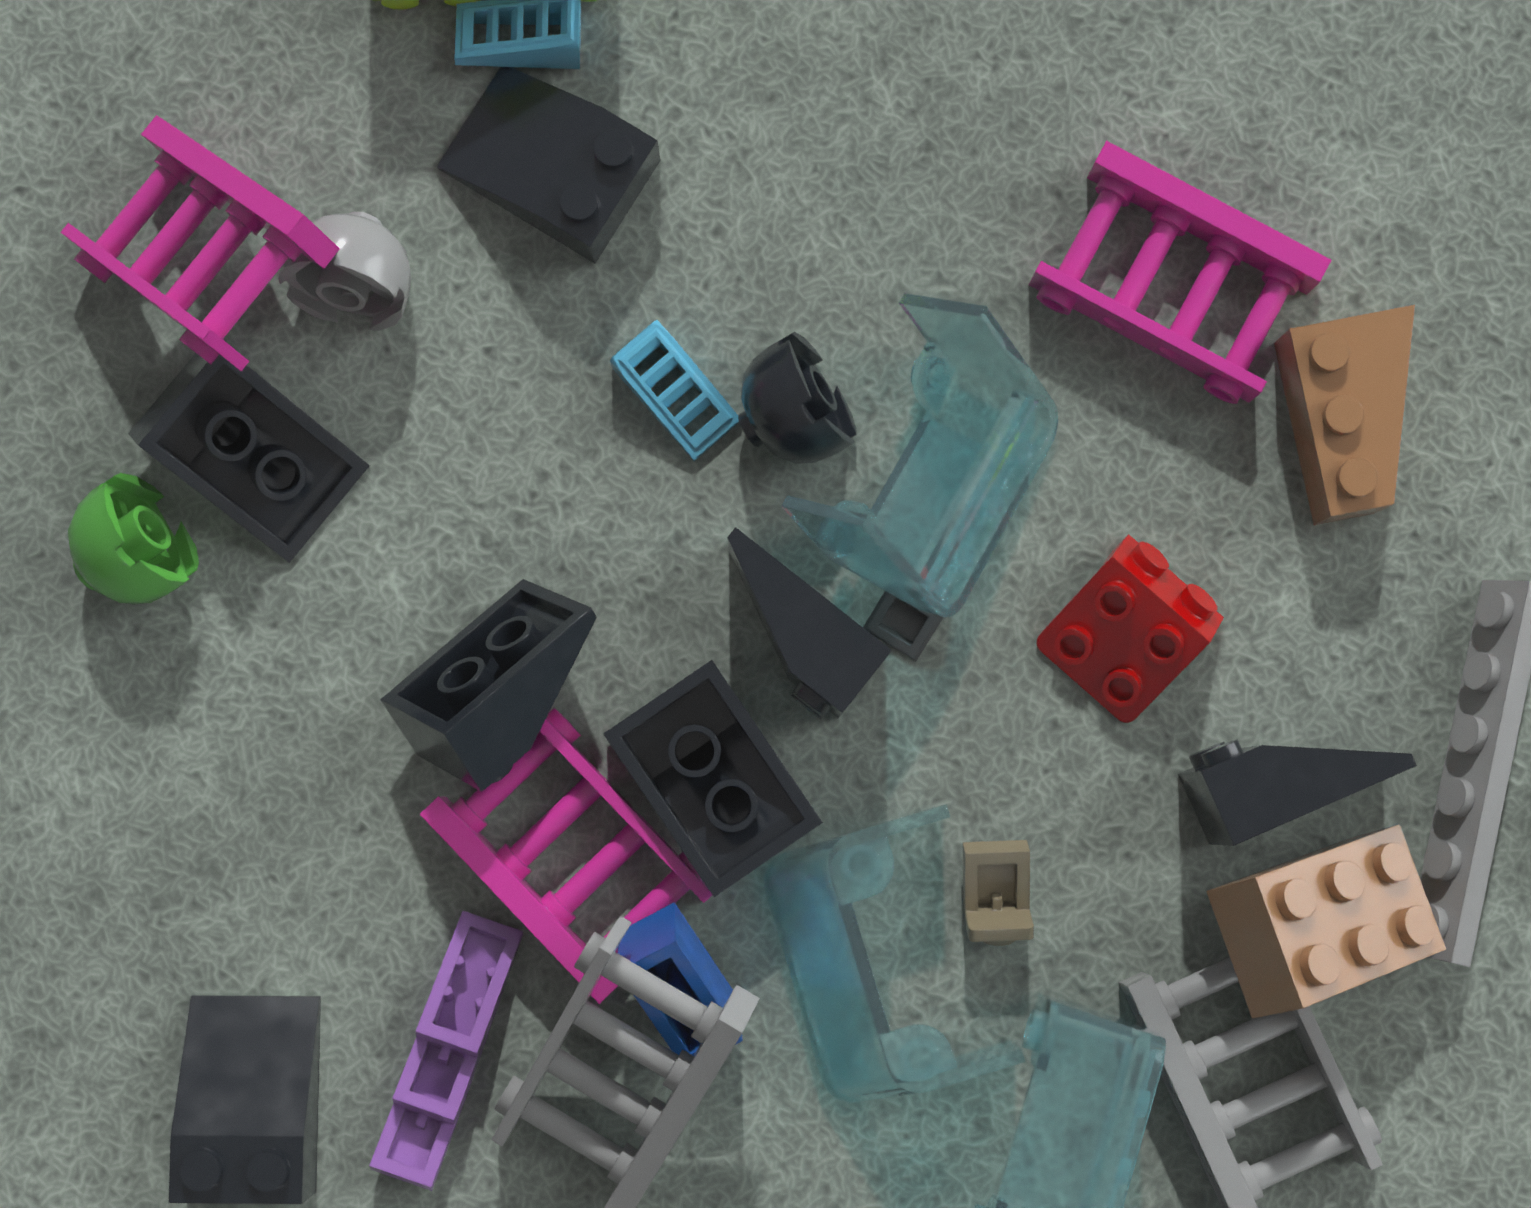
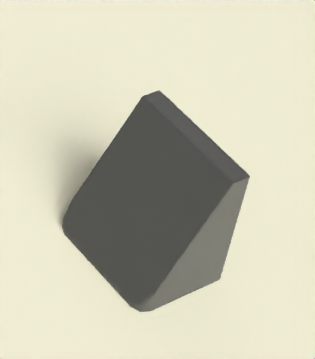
M900 565L863 628L873 636L917 661L947 613L954 597Z

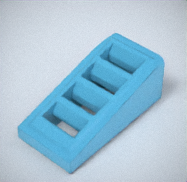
M485 0L457 4L455 65L580 69L581 0ZM474 24H487L486 43L473 44ZM499 24L511 25V40L499 41ZM524 25H536L535 37L523 39ZM549 25H561L560 34L548 36Z
M658 320L652 322L610 359L612 369L693 461L697 460L739 423L738 414ZM660 347L666 355L640 376L634 368ZM677 366L683 375L657 397L651 388ZM695 386L701 394L674 417L668 408ZM711 405L718 414L693 436H690L684 427Z

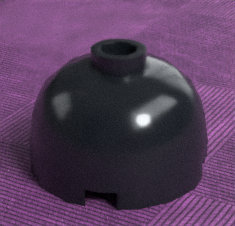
M796 332L772 344L752 360L743 375L741 400L745 411L738 415V419L747 439L755 447L764 444L775 456L795 464L815 463L831 457L852 445L855 441L851 438L857 435L852 413L838 386L833 394L823 375L814 367L823 359L816 349Z

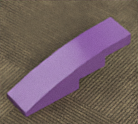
M462 911L416 1028L415 1042L393 1095V1106L369 1165L371 1170L430 1191L433 1190L523 937V931Z

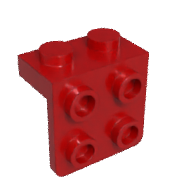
M1129 534L1119 543L1100 569L1045 627L1037 638V647L1047 658L1114 717L1124 723L1134 721L1204 650L1213 639L1224 618L1217 612L1218 608L1215 601L1205 590L1195 584L1186 585L1168 569L1169 563L1157 548L1144 541L1138 543Z

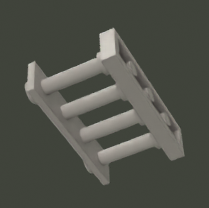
M622 916L618 918L606 938L594 932L574 965V968L583 972L584 976L525 1081L514 1075L496 1104L494 1110L502 1114L504 1118L491 1139L503 1147L521 1118L610 1171L607 1178L617 1183L605 1208H636L743 1033L760 999L736 985L723 1008L712 1001L707 1007L616 953L615 951L632 923ZM601 976L694 1030L691 1037L701 1043L694 1056L683 1049L679 1055L589 1002L588 999ZM573 1025L578 1026L665 1078L662 1085L672 1091L667 1101L663 1102L653 1097L650 1102L561 1049ZM546 1073L552 1074L637 1125L634 1132L644 1137L638 1149L629 1143H626L622 1148L535 1096L534 1094Z
M1230 957L1169 985L1164 980L1155 983L1152 976L1144 972L1119 982L1221 1208H1258L1255 1201L1264 1197L1262 1190L1348 1150H1351L1357 1163L1369 1170L1383 1165L1375 1149V1145L1382 1143L1377 1125L1364 1106L1356 1108L1310 1006L1304 1009L1253 1018L1194 1045L1191 1040L1182 1043L1172 1019L1180 1016V1008L1239 982ZM1295 1029L1311 1065L1224 1105L1219 1100L1212 1103L1209 1102L1200 1082V1079L1208 1076V1068ZM1321 1089L1323 1090L1339 1125L1253 1165H1249L1246 1160L1237 1163L1227 1141L1236 1136L1234 1129Z

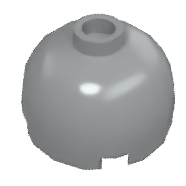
M364 212L331 214L312 220L311 222L334 242L340 250L324 269L303 254H300L295 262L288 259L281 267L278 276L280 284L287 281L290 285L286 296L293 304L319 319L338 323L336 309L374 317L369 330L380 331L395 326L403 316L411 285L410 264L407 252L391 231L383 226L380 220ZM370 290H371V291H373L374 293H373V295L371 296V298L368 300V302L366 303L367 298H368V295H369V292H370Z

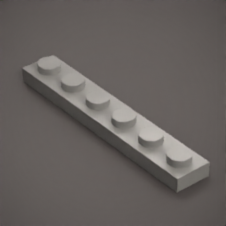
M1482 580L1420 878L1446 950L1427 958L1467 967L1471 966L1531 673V581Z

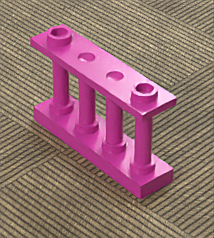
M156 115L141 133L147 141L160 151V154L154 160L158 165L154 172L96 242H93L70 223L60 233L81 249L74 260L94 276L106 283L112 274L185 328L186 331L179 340L205 361L212 364L220 355L242 371L249 363V360L223 340L224 337L288 259L295 262L299 255L303 254L324 269L340 248L304 214ZM192 177L194 180L189 184L193 189L192 193L130 269L117 260V257L178 183L185 186ZM226 202H228L230 205L225 212L230 216L170 290L164 295L151 284L211 210L214 207L221 210ZM263 227L267 229L266 233L262 236L267 241L205 319L200 322L189 314L187 310L250 233L257 236Z
M1106 141L1087 176V179L1097 183L1095 190L1099 195L1059 269L1041 261L1029 286L1039 290L1036 297L1046 307L1065 315H1069L1072 309L1202 377L1206 380L1203 386L1204 389L1216 398L1232 404H1237L1241 398L1250 403L1262 392L1267 381L1252 374L1248 369L1287 296L1295 295L1297 291L1307 295L1320 283L1332 260ZM1132 202L1153 213L1151 221L1154 225L1115 298L1112 299L1080 281L1120 207H1127ZM1187 231L1208 242L1206 250L1209 256L1170 329L1136 312L1176 236H1184ZM1241 261L1264 272L1262 280L1265 285L1224 359L1194 343L1192 339L1232 265H1240Z
M553 708L548 713L531 749L513 764L512 769L504 778L490 784L482 792L477 790L467 800L460 797L454 804L447 797L438 796L420 815L580 983L584 973L574 968V965L586 943L569 927L576 919L573 912L645 842L672 871L624 916L625 919L632 922L631 925L673 902L676 903L690 889L703 903L712 894L684 852L682 851L678 855L572 744L581 734L556 708ZM558 750L583 778L511 847L505 843L497 851L480 833L488 825L485 818L547 758ZM602 796L628 824L555 894L549 890L541 897L524 879L532 872L529 865ZM601 976L591 996L600 1004L618 985Z

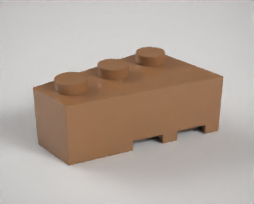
M1415 305L1290 328L1274 343L1314 525L1375 514L1394 504Z

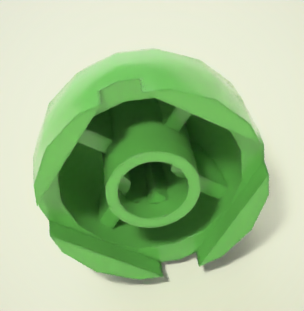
M119 473L93 489L78 504L68 528L70 555L73 560L74 571L79 580L89 589L95 590L109 599L132 605L151 603L173 592L190 579L187 577L197 571L199 565L197 547L182 521L174 536L155 504L165 496L154 486L137 476Z

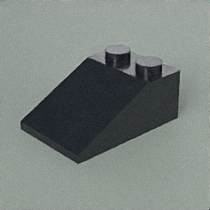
M500 67L438 163L437 169L596 264L661 159L658 140L605 108L514 68Z
M195 353L128 433L139 447L289 563L370 466L249 366L246 365L240 371L220 355L212 364H209Z
M735 527L727 537L729 553L788 679L796 685L791 696L819 719H822L828 711L839 718L892 650Z
M522 579L380 700L418 756L482 792L490 784L504 778L512 769L513 764L531 749L597 616L592 608Z
M713 660L603 733L713 897L719 895L823 823Z
M1238 739L1228 743L1221 742L1190 755L1189 759L1193 768L1179 773L1178 776L1210 845L1235 846L1417 765L1411 753L1270 745L1241 748Z
M191 996L171 1129L169 1203L303 1204L316 1193L321 996Z

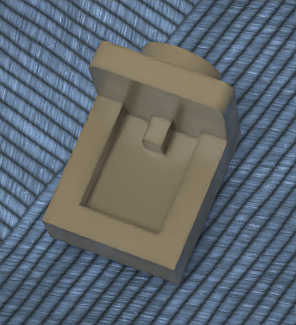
M1027 840L963 842V914L970 941L984 942L992 946H1005L1017 940H1031L1034 938V924L1030 913V849Z

